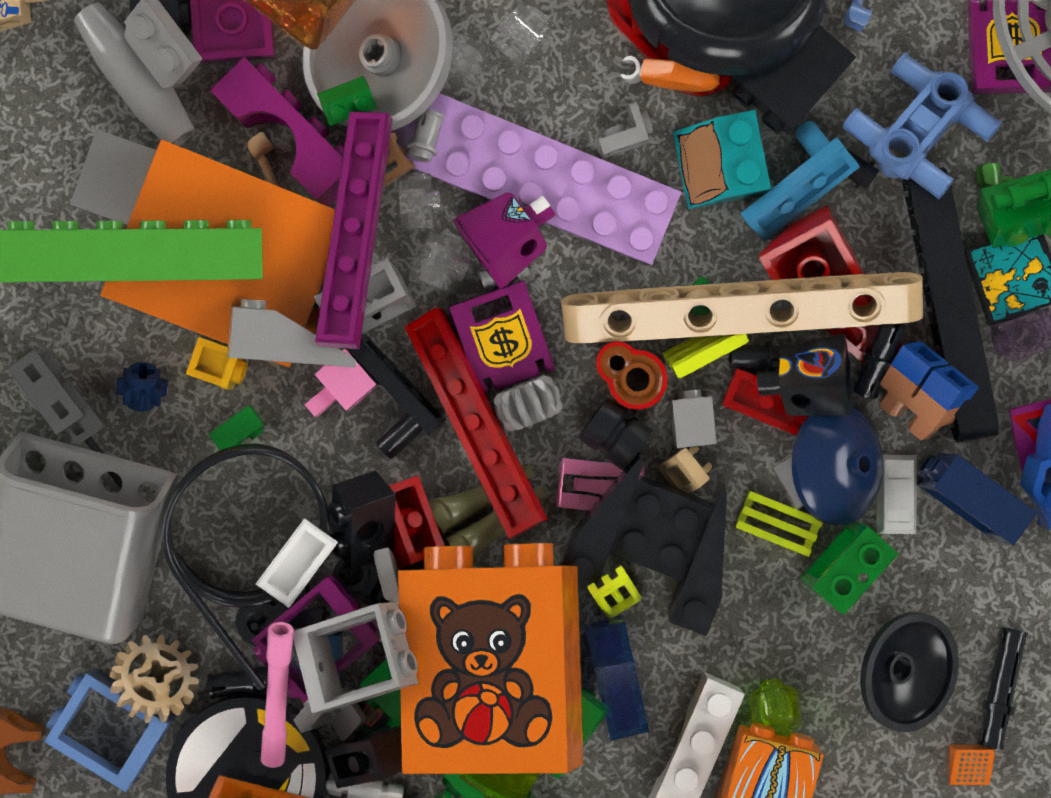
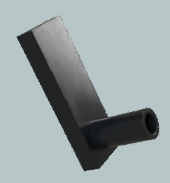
M367 334L361 335L359 349L348 348L407 412L376 442L379 449L387 457L393 459L423 430L430 435L446 421L441 413Z

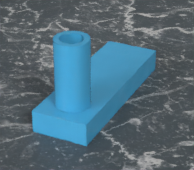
M813 121L801 124L795 133L796 138L811 158L740 213L747 224L764 242L860 167L837 137L830 142Z

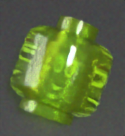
M777 678L763 680L759 682V688L753 690L748 695L747 700L751 723L768 725L775 729L774 734L790 737L791 733L802 725L798 691L792 686L784 685L783 680Z

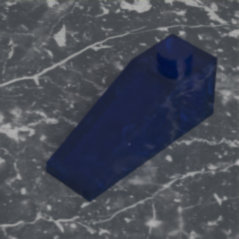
M623 616L585 624V632L601 700L604 705L610 708L605 717L611 741L649 732Z

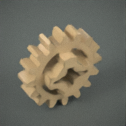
M144 635L139 647L136 643L130 641L125 649L126 653L119 652L114 662L118 666L112 667L109 676L117 681L112 683L110 691L111 693L122 694L117 702V706L123 707L129 704L132 707L129 714L131 718L140 711L144 713L145 723L150 722L153 714H158L161 722H166L170 710L179 716L184 709L183 703L190 705L195 696L192 691L196 690L199 685V679L191 676L197 672L199 667L198 664L187 663L192 653L190 650L182 653L177 651L180 641L175 640L169 646L165 644L164 635H159L156 643H151L148 635ZM140 659V669H135L132 674H128L130 666ZM180 683L179 691L170 698V688Z

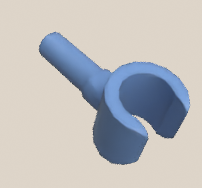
M852 0L845 15L844 23L846 26L862 32L870 19L872 11L861 6L863 0Z

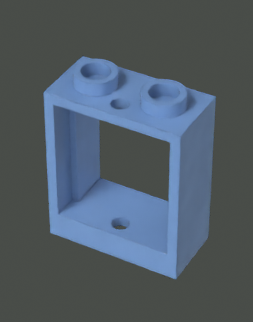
M94 668L85 675L79 673L67 691V694L72 697L64 709L58 707L49 719L46 727L51 731L44 742L119 789L127 792L139 778L176 717L169 714L167 721L161 722L158 714H153L148 727L124 766L120 769L64 734L92 689L116 704L122 695L121 693L116 694L110 691L112 683L116 680ZM127 704L122 708L130 712L132 707ZM139 711L136 716L145 721L144 713Z

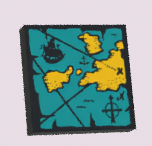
M1044 234L1028 238L1024 243L1014 247L1004 245L993 248L991 243L988 242L965 250L967 266L988 326L1051 305V253Z

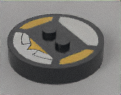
M246 693L231 695L203 708L183 727L172 745L166 766L168 798H208L220 775L309 798H325L329 776V764L324 752L326 749L317 729L304 733L300 732L294 722L300 710L287 703L285 762L283 765L275 768L263 765L261 762L262 731L265 727L266 695L258 693L255 696H246Z

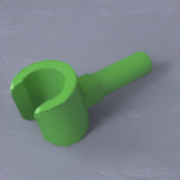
M1000 163L984 164L976 168L977 182L982 188L1018 179L1001 176Z

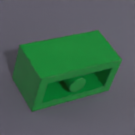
M364 76L317 93L330 126L348 120L350 112H368L377 108Z
M248 405L208 435L219 450L231 446L241 445L248 438L251 440L256 439L264 433L262 428L266 424L254 407Z

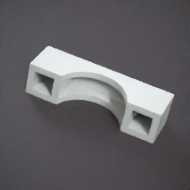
M703 671L687 708L685 722L675 749L664 771L656 779L648 798H700L745 696L740 687Z

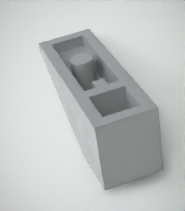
M241 299V307L231 306L227 351L229 358L354 368L356 366L355 358L338 348L319 347L315 343V334L273 309H266V301Z

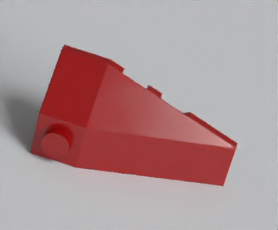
M828 205L792 223L758 255L771 280L855 274L865 275ZM866 294L859 295L853 303L860 306L867 305L873 297ZM880 325L830 328L826 330L832 335L845 333L848 351L864 364V352L872 346ZM901 341L898 344L894 356L898 354L900 348L902 347Z

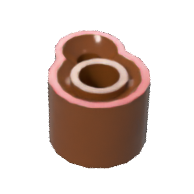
M615 341L605 345L595 357L597 375L606 383L609 395L613 400L626 409L641 410L652 407L662 398L667 389L668 376L665 366L657 356L648 351L635 350L625 342ZM614 356H618L623 360V367L620 371H615L610 367V359ZM632 369H639L646 375L647 383L641 391H633L627 386L626 376Z

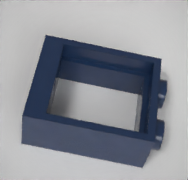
M939 453L937 457L931 455L925 460L918 471V474L922 476L917 483L920 488L994 541L1014 546L1038 513L958 454Z

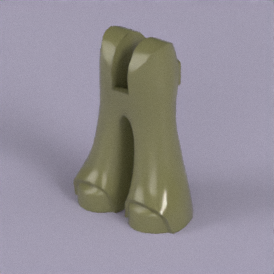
M529 463L521 465L528 480L536 476ZM482 484L460 493L440 496L428 501L434 519L444 534L473 515L492 506ZM543 486L534 490L542 506L549 499V496ZM494 510L484 518L448 536L446 539L450 546H473L474 562L505 530Z

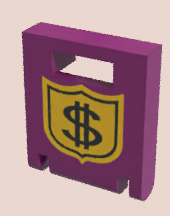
M969 0L968 35L972 93H1027L1017 80H996V67H1009L1005 60L996 34L993 0L983 1L984 11H980L979 0ZM1005 0V13L1009 34L1013 45L1016 46L1023 42L1018 23V0ZM1029 1V22L1031 33L1035 37L1047 31L1045 10L1039 6V10H1036V4ZM1050 47L1040 53L1051 67ZM1031 57L1022 60L1023 66H1033L1028 71V74L1044 93L1051 92V82L1043 76L1033 63Z
M524 280L449 306L465 354L485 394H488V389L483 379L491 377L495 391L540 375L536 361L542 358L547 372L555 370ZM508 295L513 310L475 322L471 310L472 307Z

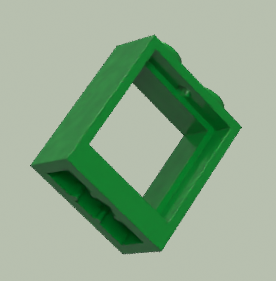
M853 522L845 525L798 579L825 604L844 615L899 553L869 526ZM861 573L867 574L865 582H860L858 579Z

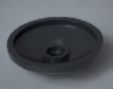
M908 612L894 617L875 634L863 658L860 688L865 707L876 722L894 731L911 732L925 727L943 711L954 691L959 669L957 645L948 627L934 616L921 612Z

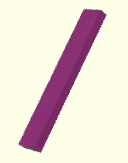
M350 112L315 338V343L319 347L360 348L392 126V117L389 113Z

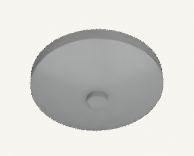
M325 0L311 21L303 49V71L310 95L323 112L317 93L364 76L377 107L368 112L389 113L392 117L391 131L409 124L431 106L448 77L453 56V35L449 18L439 0ZM348 120L342 121L339 124L348 127Z

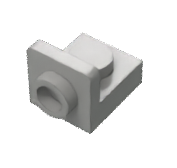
M637 102L629 104L627 108L633 128L627 129L625 124L614 126L603 131L604 137L598 139L597 146L602 159L647 145L649 141L648 134L653 132L647 110L640 111Z

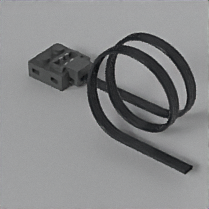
M33 349L7 368L56 435L66 430L77 445L85 441L92 451L104 454L92 438V435L105 427L107 423L92 405L90 399L72 377L65 379L61 373L67 369L53 351L45 352L43 349ZM241 444L222 449L206 457L181 479L173 491L165 510L161 529V544L166 562L175 579L260 691L265 687L264 681L200 596L216 604L237 608L260 606L277 599L262 588L253 591H229L213 586L200 578L187 565L173 546L171 519L174 508L186 488L210 467L237 456L264 455L276 458L290 465L308 482L318 502L320 513L319 529L329 536L331 523L324 494L302 463L292 455L276 447L264 444ZM108 471L109 475L121 489V477L117 473Z

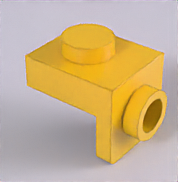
M198 337L186 375L218 385L227 390H233L235 383L242 384L247 372L248 362L243 361L244 359L229 358L227 356L228 346Z

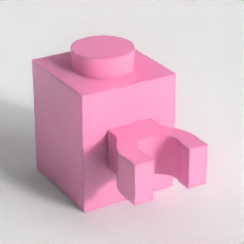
M344 348L342 350L343 352L347 353L348 355L356 359V357L348 349ZM357 359L355 368L319 365L321 369L315 373V376L325 388L310 399L305 406L314 417H319L335 401H338L346 411H350L377 388L379 384Z

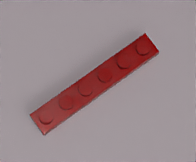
M435 307L406 325L404 328L508 538H516L548 520L443 308Z

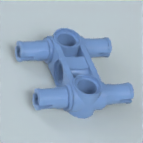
M905 52L897 60L891 73L918 92L916 99L891 128L889 126L883 128L856 108L846 119L842 129L870 148L869 153L871 157L877 161L878 169L884 175L907 181L911 178L939 200L951 186L954 179L926 159L929 150L953 123L957 124L960 122L985 142H988L1000 128L1002 121L974 102L976 98L968 90L967 82L961 75L954 72H939L937 70L932 72ZM939 94H947L953 98V101H946ZM889 150H900L906 157L897 158Z

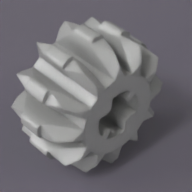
M544 375L497 393L493 399L499 422L501 421L505 430L511 432L553 417L563 408L558 387L554 384L551 377Z

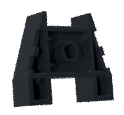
M638 452L605 494L598 499L585 518L573 529L558 566H577L578 588L588 592L590 591L587 586L592 583L597 585L609 554L678 579L679 583L668 608L669 622L707 636L722 597L727 502L725 484L718 482L711 502L640 475L645 458L644 453Z

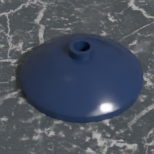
M851 407V416H808L796 436L792 451L793 482L801 503L815 519L830 525L853 523L869 510L879 492L883 477L881 445L868 419L853 407Z

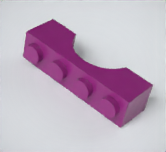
M243 57L210 91L246 128L261 123H278L290 128L296 141V157L290 173L320 204L329 207L337 199L344 147L339 143L333 148L325 140L330 133L314 116L307 121L298 112L303 107L302 104L287 89L280 94L272 86L277 79L262 63L259 62L254 67Z

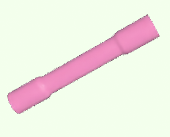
M285 622L273 623L268 628L266 657L268 676L265 727L262 731L261 762L263 765L271 768L283 765L286 754L287 731L285 722L289 664L292 660L294 629Z

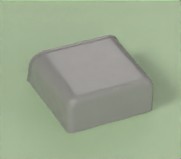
M20 431L0 457V615L105 644H117L125 641L142 623L162 540L163 517L173 493L178 473ZM29 451H37L44 456L45 468L43 471H33L27 466L26 455ZM75 461L82 466L84 477L81 481L73 482L65 476L64 466L66 462ZM105 472H114L121 477L122 488L120 491L111 492L104 487L102 477ZM145 482H152L160 489L153 502L146 501L140 493V488Z

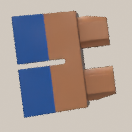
M922 341L902 345L880 382V385L886 390L879 403V406L884 411L894 417L901 416L907 407L914 412L915 416L907 427L920 440L928 439L940 427L952 424L955 420V413L964 401L972 398L979 388L952 365L947 366L948 362Z

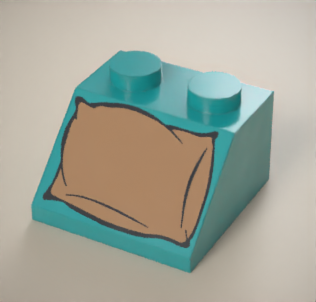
M755 110L716 117L673 132L688 210L764 195L771 189Z

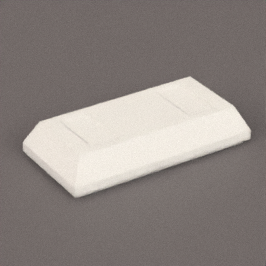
M883 455V477L877 494L876 533L916 534L917 455Z
M304 518L256 582V585L289 608L338 542Z

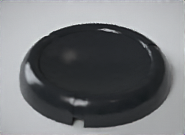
M628 0L631 14L638 28L656 49L662 43L669 48L667 57L696 71L724 76L757 73L787 61L797 54L813 37L819 27L825 9V0Z

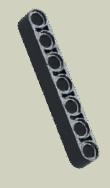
M944 167L939 168V169L942 170L944 173H946L947 175H949L948 172H947V170H946V168H944ZM911 178L908 181L904 179L902 181L904 192L908 191L909 195L905 197L911 230H916L913 240L919 269L923 268L924 271L920 275L923 277L926 306L931 307L932 311L928 312L934 346H939V350L936 353L948 362L947 366L952 365L979 387L972 398L964 401L955 413V428H951L953 438L956 443L997 436L999 432L998 417L952 186L938 200Z

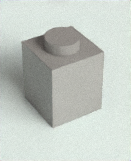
M701 389L679 391L678 400H669L674 448L717 444L712 396L702 397Z

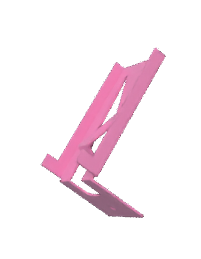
M561 458L562 462H559L558 490L555 492L554 503L557 504L556 507L590 511L600 497L562 492L564 474L591 477H619L622 470L613 463ZM645 467L641 470L640 475L644 476ZM574 478L573 490L603 495L615 480Z

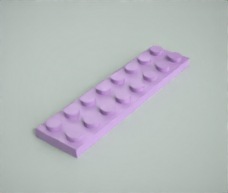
M440 93L428 108L445 116L435 146L438 153L437 156L432 157L430 163L421 162L408 156L409 149L406 146L408 142L413 140L419 117L409 124L391 131V133L395 132L398 136V145L404 146L407 151L405 154L407 160L413 161L415 165L413 170L487 200H492L506 192L512 193L523 208L539 197L544 196L556 215L545 222L546 224L649 266L653 264L682 193L679 190Z

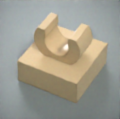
M697 446L690 447L689 449L685 447L657 466L658 470L673 488L688 494L700 488L710 479L706 473L711 470V463L708 462L700 466L693 457L699 451Z

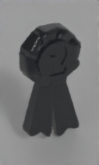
M307 583L291 606L311 591L309 583ZM270 602L260 606L240 608L235 621L240 637L243 641L256 647L252 639L289 608L281 602L278 604ZM326 607L305 609L289 621L288 624L293 628H304L327 620L324 617Z

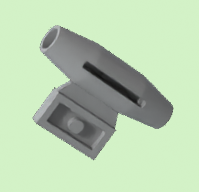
M140 0L124 21L126 27L99 2L90 4L82 9L75 16L74 23L96 65L132 113L160 140L163 139L177 146L185 143L194 135L196 130L173 86L183 83L202 61V57L160 1Z

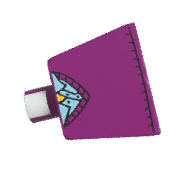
M506 192L458 216L452 221L478 261L498 288L502 289L546 250L547 244L538 227L556 215L544 196L539 197L523 208L512 193Z

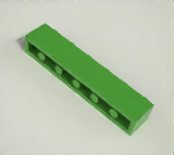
M162 220L140 221V229H123V221H96V229H79V221H52V230H35L34 221H8V230H0V283L263 279L262 228H252V220H226V228L209 229V220H184L183 229H166V221Z

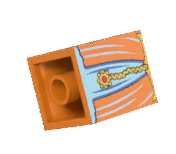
M755 722L751 723V727L739 725L714 798H812L824 754L819 746L814 744L815 739L807 735L793 732L790 737L774 734L775 729L768 725Z

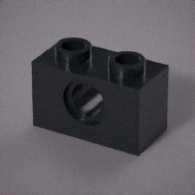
M375 470L332 485V503L329 504V514L332 520V534H330V537L338 542L332 550L333 554L336 557H341L350 570L374 562V551L388 547L393 554L395 493Z
M401 725L364 733L324 750L337 789L384 780L401 772Z

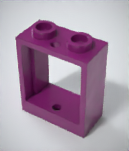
M331 573L271 624L276 622L288 623L321 595L338 616L362 608ZM372 621L349 628L360 642L335 662L338 674L381 639L380 631ZM269 626L252 639L256 645L253 650L266 667H268L266 657ZM291 660L289 664L287 693L293 699L299 697L305 703L308 700L302 672Z

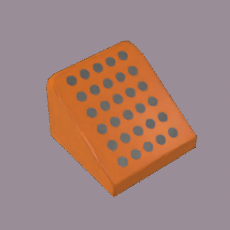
M949 744V785H989L995 749L980 744Z

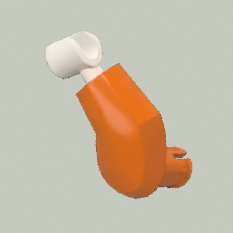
M627 56L623 59V62L629 65H636V70L631 75L620 74L630 84H636L642 80L647 85L686 92L711 91L720 84L718 81L720 77L718 75L696 71L673 60L646 58L641 64L635 57Z

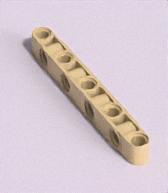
M912 272L572 294L561 300L564 337L566 341L571 343L623 342L910 323L923 318V277ZM866 294L873 297L867 305L860 306L853 303L859 295ZM778 300H787L791 303L790 307L783 311H778L771 307ZM704 305L710 309V312L703 316H696L690 310L694 306ZM621 310L627 312L630 318L624 321H617L610 314Z

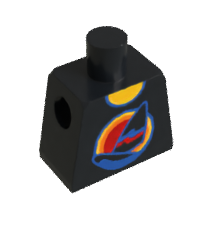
M845 333L784 347L780 350L779 370L757 373L759 395L781 394L785 413L790 416H851V361Z

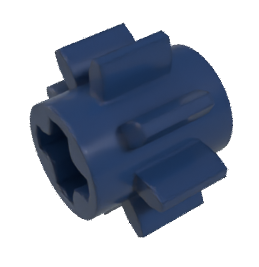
M137 362L130 365L129 368H123V377L117 378L116 394L123 395V405H127L130 409L139 412L149 411L155 406L159 407L161 405V397L167 396L168 380L160 378L161 370L157 369L153 364Z

